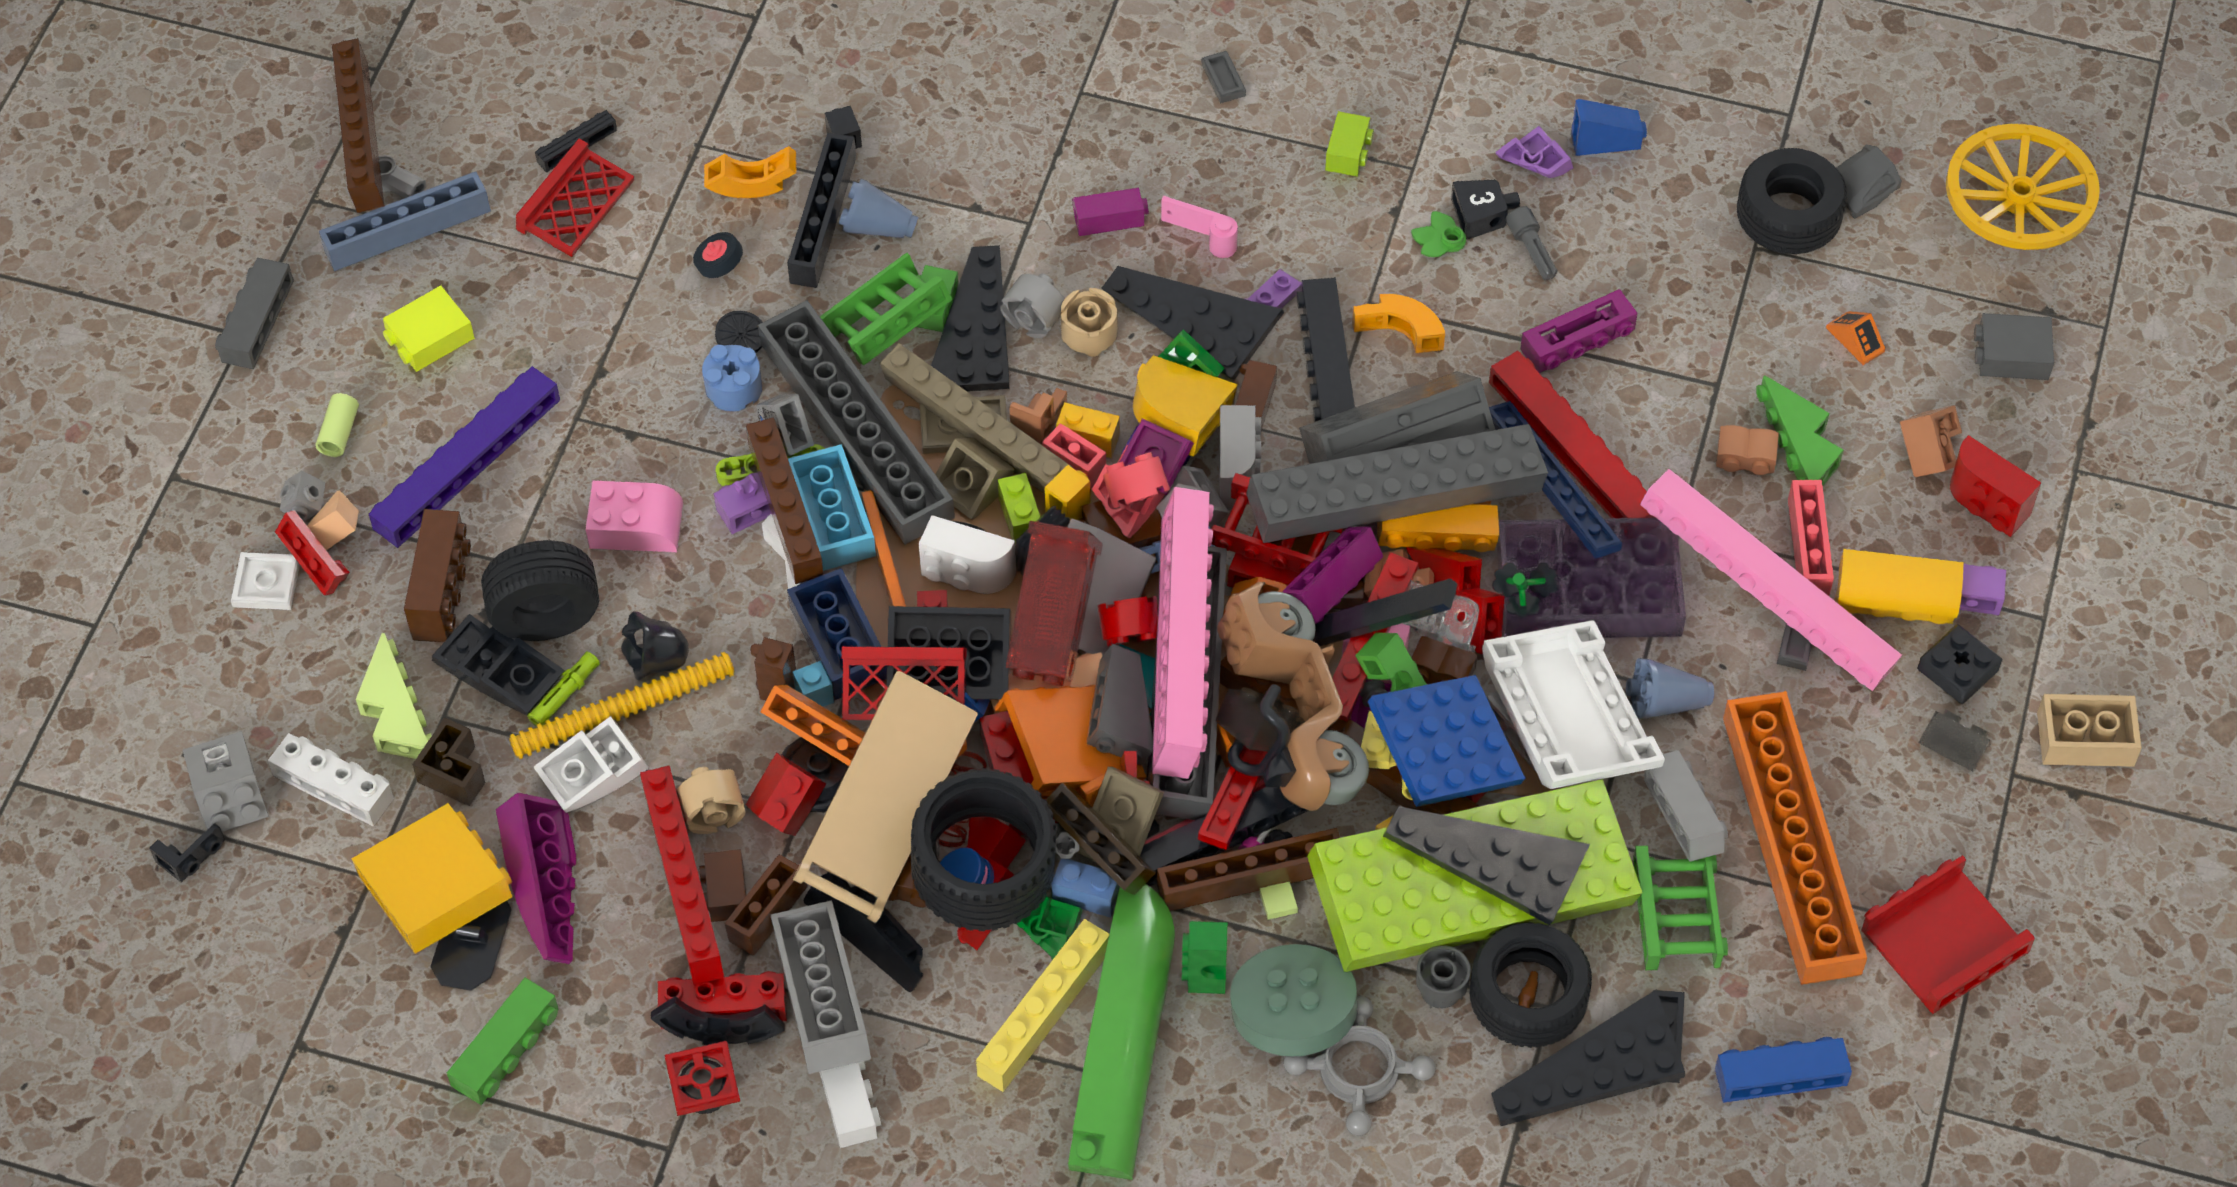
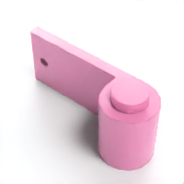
M1163 196L1161 200L1162 221L1209 235L1210 252L1218 258H1228L1234 255L1237 250L1238 226L1233 218Z

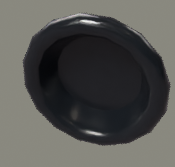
M799 737L788 745L781 755L827 783L810 811L825 813L849 766L804 738Z

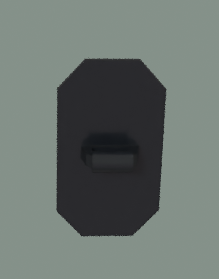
M507 901L438 941L430 967L441 986L471 991L491 978L512 911Z

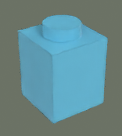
M821 661L792 671L796 691L823 707L834 703L832 683Z

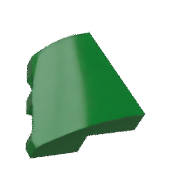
M1184 329L1158 356L1218 377L1225 369Z

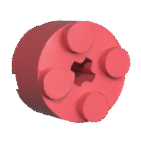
M1152 452L1135 457L1136 463L1125 466L1123 462H1119L1106 467L1108 473L1104 474L1103 477L1114 509L1120 508L1118 503L1125 500L1126 505H1130L1157 496V489L1162 487L1164 492L1170 491L1159 456L1153 457Z

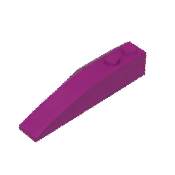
M516 793L496 809L505 864L512 880V891L530 936L543 959L570 964L573 961L574 928L570 925V917L574 914L575 903L571 902V891L575 889L576 879L572 877V867L576 865V852L569 815L556 800Z

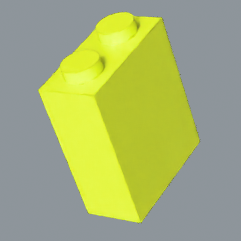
M442 286L433 289L383 318L385 326L383 335L390 346L395 344L401 360L406 365L410 363L416 372L475 339L470 320Z

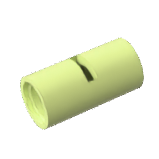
M337 393L330 398L315 445L316 449L324 455L339 457L344 453L359 407L358 401L352 396Z

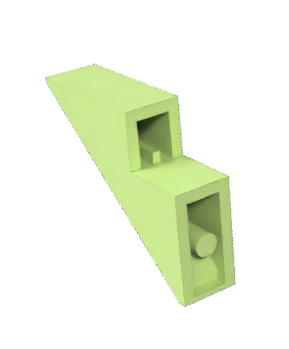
M382 633L356 697V702L360 715L379 719L373 733L377 751L416 759L432 735L431 733L425 735L423 727H426L427 724L422 710L415 711L413 706L418 701L412 685L406 687L403 681L408 679L402 662L397 664L394 657L399 655L393 639L387 640L385 633Z

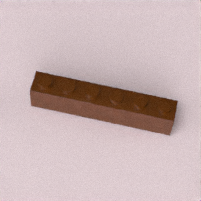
M774 417L747 424L748 445L794 582L798 584L822 576V557Z
M1336 827L1157 868V887L1160 897L1168 906L1169 911L1260 891L1262 887L1290 882L1291 884L1313 879L1307 856L1315 843L1340 838L1338 829Z

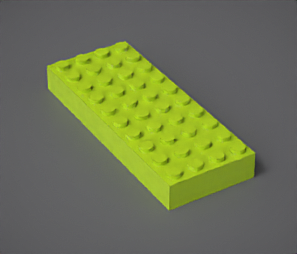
M1603 779L1445 814V816L1590 844L1551 924L1631 906L1642 894ZM1387 828L1315 843L1307 856L1344 972L1421 955L1428 949L1436 946L1455 947L1485 940L1496 931L1517 923L1532 922L1534 924H1546L1383 837Z

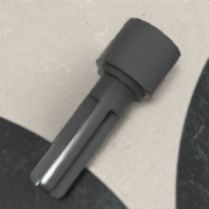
M1527 206L1514 209L1505 219L1514 238L1518 241H1523L1544 280L1554 278L1558 270L1538 235L1540 225L1533 212Z

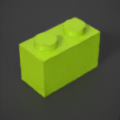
M1338 111L1326 152L1325 171L1358 177L1360 166L1365 167L1367 162L1368 150H1365L1366 145L1371 146L1374 129H1370V117Z
M1026 473L998 479L999 502L1015 545L1016 540L1040 518Z

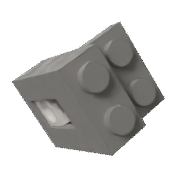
M242 731L183 749L193 793L207 830L214 823L223 832L269 817Z

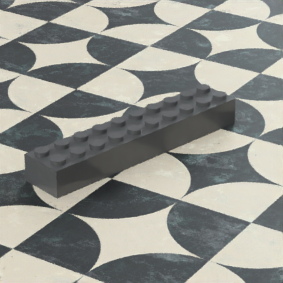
M808 300L758 325L761 346L794 392L799 395L800 400L833 446L842 444L851 471L866 491L871 490L873 492L877 507L904 545L923 535L932 515L949 521L955 519L954 503L951 495Z
M1529 424L1252 474L1246 495L1262 541L1267 543L1540 492L1548 471Z
M1214 546L1208 547V554H1212V565L1210 572H1207V579H1211L1212 583L1210 595L1206 597V604L1211 605L1210 618L1208 623L1206 622V630H1210V640L1208 647L1205 648V655L1209 656V667L1207 674H1204V681L1209 683L1207 698L1203 700V707L1208 708L1207 722L1203 726V734H1207L1205 752H1200L1199 765L1197 768L1193 767L1188 779L1152 774L1153 752L1148 757L1147 781H1149V785L1164 792L1156 814L1189 820H1197L1206 816L1213 803L1222 639L1218 635L1217 626L1223 617L1227 556L1226 548ZM1156 638V647H1155V663H1154V678H1153V693H1152V708H1151V729H1152V735H1153V737H1154V710H1155V683H1156L1157 638Z

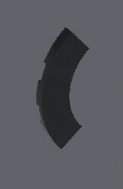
M675 996L651 1011V1019L660 1027L683 1039L685 1036L702 1041V1045L727 1041L728 1044L747 1042L749 1045L764 1041L785 1031V1023L766 1004L741 1014L717 1015L697 1010Z

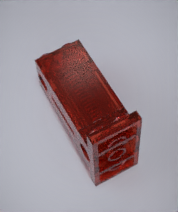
M1030 521L1028 533L1031 535L1006 668L1012 670V675L1016 676V678L1034 681L1035 676L1043 677L1042 681L1047 684L1064 686V681H1073L1097 555L1101 556L1103 543L1090 531Z

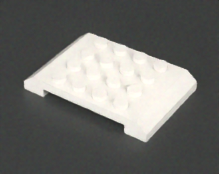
M1594 620L1485 640L1482 647L1488 674L1542 785L1549 789L1659 768L1663 766L1665 761L1654 737L1646 736L1603 651L1606 642Z

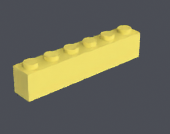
M1086 919L1081 922L976 1059L977 1076L1000 1091H1005L1104 961L1109 933Z

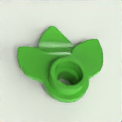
M1432 211L1431 226L1411 230L1414 240L1423 246L1421 254L1428 257H1439L1447 252L1460 251L1466 244V235L1463 230L1456 226L1452 217L1441 212Z

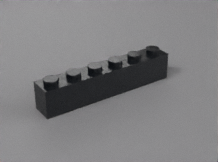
M827 133L787 262L790 284L813 288L818 287L856 160L855 139L853 136Z
M1336 277L1302 280V289L1297 292L1298 309L1303 308V314H1300L1301 331H1306L1307 337H1303L1304 354H1309L1310 360L1306 361L1307 377H1313V384H1310L1311 401H1316L1317 406L1313 407L1314 422L1355 408Z

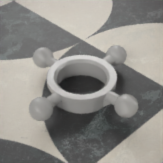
M1357 996L1358 1006L1354 1026L1351 1027L1349 1032L1339 1042L1323 1050L1322 1054L1318 1057H1307V1055L1285 1056L1283 1064L1285 1070L1291 1075H1301L1306 1070H1320L1321 1078L1326 1088L1337 1098L1353 1103L1352 1112L1346 1119L1347 1130L1352 1135L1363 1136L1371 1128V1119L1365 1113V1104L1385 1097L1395 1086L1399 1073L1412 1074L1417 1080L1426 1081L1433 1077L1436 1066L1434 1061L1425 1055L1418 1056L1413 1061H1403L1398 1058L1390 1040L1379 1030L1367 1026V1019L1373 1012L1372 1002L1367 997ZM1353 1041H1364L1375 1045L1383 1052L1388 1068L1383 1077L1373 1084L1365 1086L1352 1085L1342 1080L1336 1074L1332 1066L1333 1055L1344 1044Z

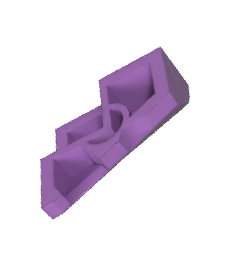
M1540 126L1520 140L1515 137L1496 151V155L1500 159L1548 178L1561 176L1573 169L1571 158L1555 140L1552 141Z

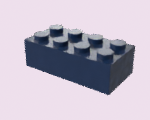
M839 568L787 589L790 609L816 662L821 661L832 683L835 700L843 697L842 647H881L843 569ZM850 665V679L859 687L871 674L862 665ZM868 665L873 671L879 667L877 665ZM887 666L877 674L882 681L887 679ZM873 678L864 688L879 682ZM850 684V694H852L855 689Z

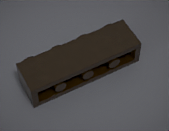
M1061 783L1046 799L1048 807L1053 813V818L1124 891L1136 895L1155 875L1156 872L1074 788Z

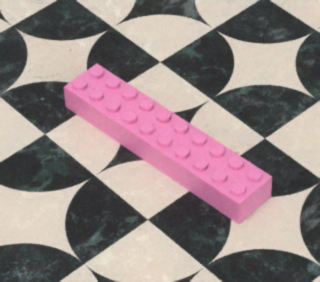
M1174 487L1161 520L1152 774L1188 779L1193 767H1198L1200 752H1205L1207 745V734H1203V726L1207 722L1208 708L1203 707V700H1206L1209 683L1204 681V674H1207L1209 667V656L1205 655V648L1208 647L1210 640V630H1206V622L1208 623L1211 612V605L1206 604V597L1210 595L1212 583L1211 579H1207V572H1210L1212 565V554H1208V547L1211 546L1213 530L1208 529L1209 522L1212 521L1214 506L1209 504V492Z

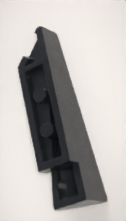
M830 872L820 876L872 904L877 899L874 895L857 886L850 887L847 881ZM812 886L810 887L803 899L807 906L832 900L840 934L906 991L912 992L915 990L923 978V973L920 972L923 948L885 907L878 921L874 923L867 919L868 915Z

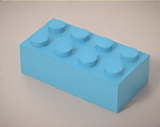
M842 444L789 458L788 461L822 557L823 571L875 557L874 535Z

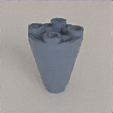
M860 179L859 183L853 181L848 198L853 199L850 209H843L839 224L844 226L843 232L895 238L912 237L918 217L912 215L913 212L867 180Z
M1638 658L1635 663L1633 678H1629L1626 682V695L1631 696L1632 708L1637 718L1649 719L1710 706L1714 699V685L1702 677L1660 662Z

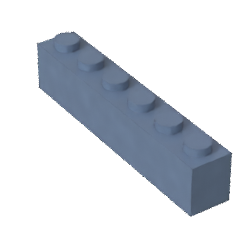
M475 171L319 231L324 252L333 270L336 271L491 212L486 189Z

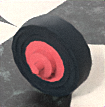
M728 232L711 235L697 247L693 256L694 265L704 277L719 278L733 270L740 262L743 255L742 245L733 234Z

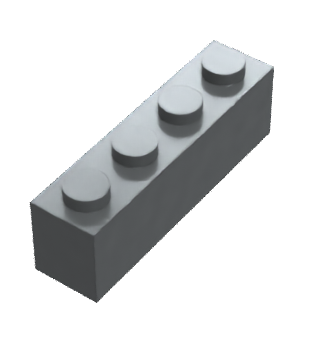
M257 257L253 267L248 269L246 283L243 289L238 291L234 309L228 313L226 326L222 334H219L216 339L215 348L218 350L222 363L249 369L255 368L294 282L289 264Z

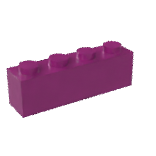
M1348 527L1282 591L1300 600L1309 609L1315 624L1322 621L1324 615L1332 607L1338 605L1341 602V598L1349 590L1355 588L1358 585V581L1371 572L1375 565L1384 557L1371 527Z

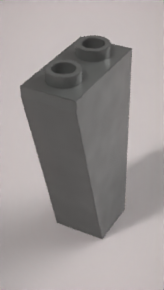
M1112 644L1099 662L1087 744L1096 747L1102 753H1111L1118 757H1122L1124 751H1137L1138 765H1142L1153 752V735L1140 654Z

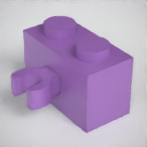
M758 472L751 473L745 479L735 481L734 484L726 485L713 493L716 510L731 534L760 522L771 514Z

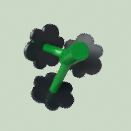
M1506 563L1502 569L1495 570L1494 576L1496 579L1492 583V588L1495 592L1502 593L1504 597L1509 598V604L1506 606L1507 613L1511 615L1517 614L1519 618L1535 615L1539 612V598L1536 596L1532 597L1529 592H1525L1528 586H1530L1533 593H1540V596L1543 598L1548 597L1550 593L1557 592L1559 588V583L1556 580L1557 571L1550 569L1547 563H1540L1536 570L1531 571V579L1527 580L1523 571L1517 570L1515 564Z

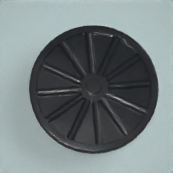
M732 311L725 314L719 319L715 328L717 344L724 346L740 345L751 348L757 353L762 348L758 325L762 323V320L747 311Z

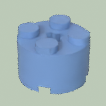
M716 345L711 349L702 366L707 397L717 408L725 411H740L745 409V405L752 401L755 403L762 392L760 365L755 351L740 345Z

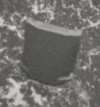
M1866 144L1861 151L1836 167L1847 186L1846 207L1852 212L1854 219L1877 207L1901 186L1902 180L1895 165L1877 146Z

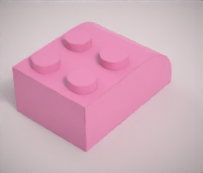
M592 481L585 529L589 549L677 552L683 509L682 497L674 489L662 484Z

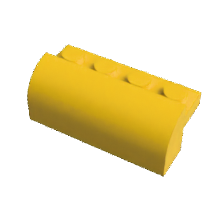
M1843 549L1839 564L1838 587L1834 601L1850 614L1860 613L1875 617L1902 618L1907 621L1922 620L1935 624H1953L1954 618L1958 617L1960 609L1964 562Z

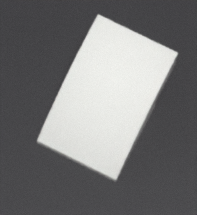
M611 716L587 734L581 730L534 766L538 775L566 813L612 793L639 776L640 772H644L649 768Z

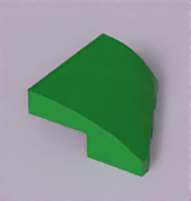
M1046 897L1039 904V907L1031 912L1030 916L1021 919V922L1017 923V925L1053 960L1077 929L1083 909Z

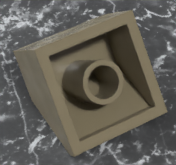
M973 437L954 439L935 475L953 498L954 507L970 519H975L998 497V479L1012 476L1015 468Z

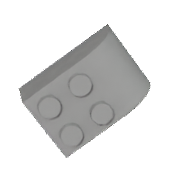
M1220 405L1219 497L1227 510H1232L1236 499L1231 498V482L1235 473L1250 478L1252 474L1260 473L1261 417H1255V406Z

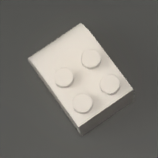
M933 515L931 516L919 541L922 576L931 581H942L951 584L960 590H971L983 594L1001 591L1013 581L1016 575L1014 540Z

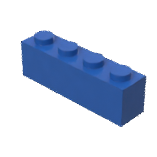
M1822 1037L1815 1042L1807 1043L1792 1041L1778 1047L1762 1045L1753 1050L1741 1052L1737 1049H1732L1719 1054L1715 1065L1723 1103L1847 1086L1852 1074L1843 1038L1833 1039L1832 1037Z

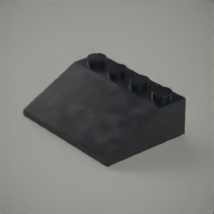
M889 606L888 647L967 648L965 692L971 699L1001 700L1004 693L1009 690L1012 611L1010 608ZM887 666L888 687L897 672L893 666ZM899 666V667H900L903 671H905V670H906L907 668H909L910 666ZM915 666L907 674L922 683L931 676L923 666ZM940 666L929 667L935 672ZM946 666L937 675L949 688L958 680V666ZM935 678L927 685L942 694L946 691ZM958 685L952 690L957 696Z

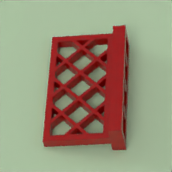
M579 138L516 214V230L524 235L530 232L570 257H573L633 183L634 176L589 150L588 143ZM590 160L599 165L600 171L585 173L584 166ZM617 176L624 181L619 186L608 187L606 177ZM602 178L604 188L589 190L587 180ZM583 181L585 190L569 192L568 185L571 182ZM606 194L607 202L604 205L593 206L591 196ZM587 197L589 207L573 209L571 199ZM555 201H568V210L554 211L553 204ZM591 214L592 221L589 224L577 225L575 215ZM571 216L573 226L557 227L556 218ZM552 219L554 229L542 230L536 224L540 220ZM575 233L576 240L569 246L560 240L559 235Z
M842 647V720L873 719L875 714L868 713L873 708L877 711V704L883 699L888 689V686L877 676L885 666H893L897 671L908 674L915 666H923L931 674L924 684L928 685L935 678L946 689L943 693L947 696L950 693L957 702L965 705V660L967 648ZM850 665H862L871 674L859 687L850 679ZM868 665H877L879 667L873 671ZM899 666H910V667L907 668L905 671H903ZM929 666L940 667L934 672ZM946 666H958V680L949 688L937 675ZM873 678L885 689L874 702L861 690ZM850 684H851L852 687L855 689V691H854L851 695H850ZM957 685L958 696L952 691ZM859 693L870 706L862 714H850V700Z

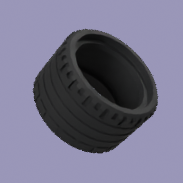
M981 768V770L971 769L967 772H958L957 775L947 777L943 782L937 783L935 788L930 789L927 795L922 798L920 807L916 809L912 820V879L914 880V886L919 893V897L921 900H925L927 908L931 909L937 917H942L943 921L951 922L959 928L964 927L966 930L985 931L991 929V931L998 930V928H1007L1013 923L1021 922V919L1030 916L1031 912L1036 910L1039 904L1044 901L1054 876L1056 824L1047 801L1041 798L1042 794L1038 790L1033 789L1030 783L1024 782L1022 778L1015 777L1011 773ZM983 816L998 818L1019 829L1029 840L1034 853L1026 866L1009 879L989 884L970 883L955 877L939 863L933 852L937 839L946 829L962 820Z

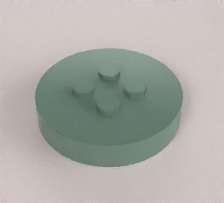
M1290 944L1264 950L1251 957L1240 967L1233 978L1230 988L1232 1019L1240 1035L1254 1047L1275 1055L1305 1056L1323 1051L1335 1045L1349 1032L1357 1016V987L1352 972L1343 971L1339 957L1315 946Z

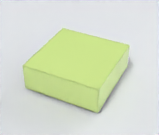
M1290 882L1260 888V896L1267 920L1298 913Z

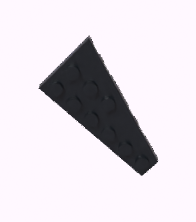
M1000 245L971 248L931 364L933 368L966 391L1010 389L1005 317L1000 309V306L1003 304L1001 302L1003 299Z

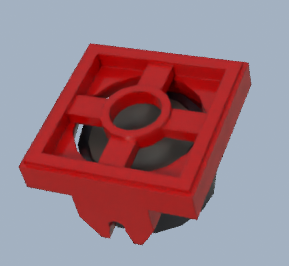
M727 1041L664 1055L677 1116L693 1112L709 1114L719 1110L724 1105L740 1102ZM703 1058H710V1059L716 1060V1061H718L721 1065H723V1067H721L717 1062H714V1061H711V1060H708V1059H703ZM693 1060L694 1062L689 1063V1064L683 1069L681 1075L679 1076V1073H680L681 1069H682L688 1062H690V1061Z

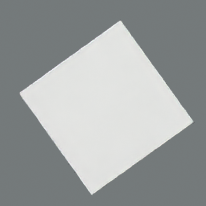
M241 552L231 598L232 607L291 610L300 564L292 554Z

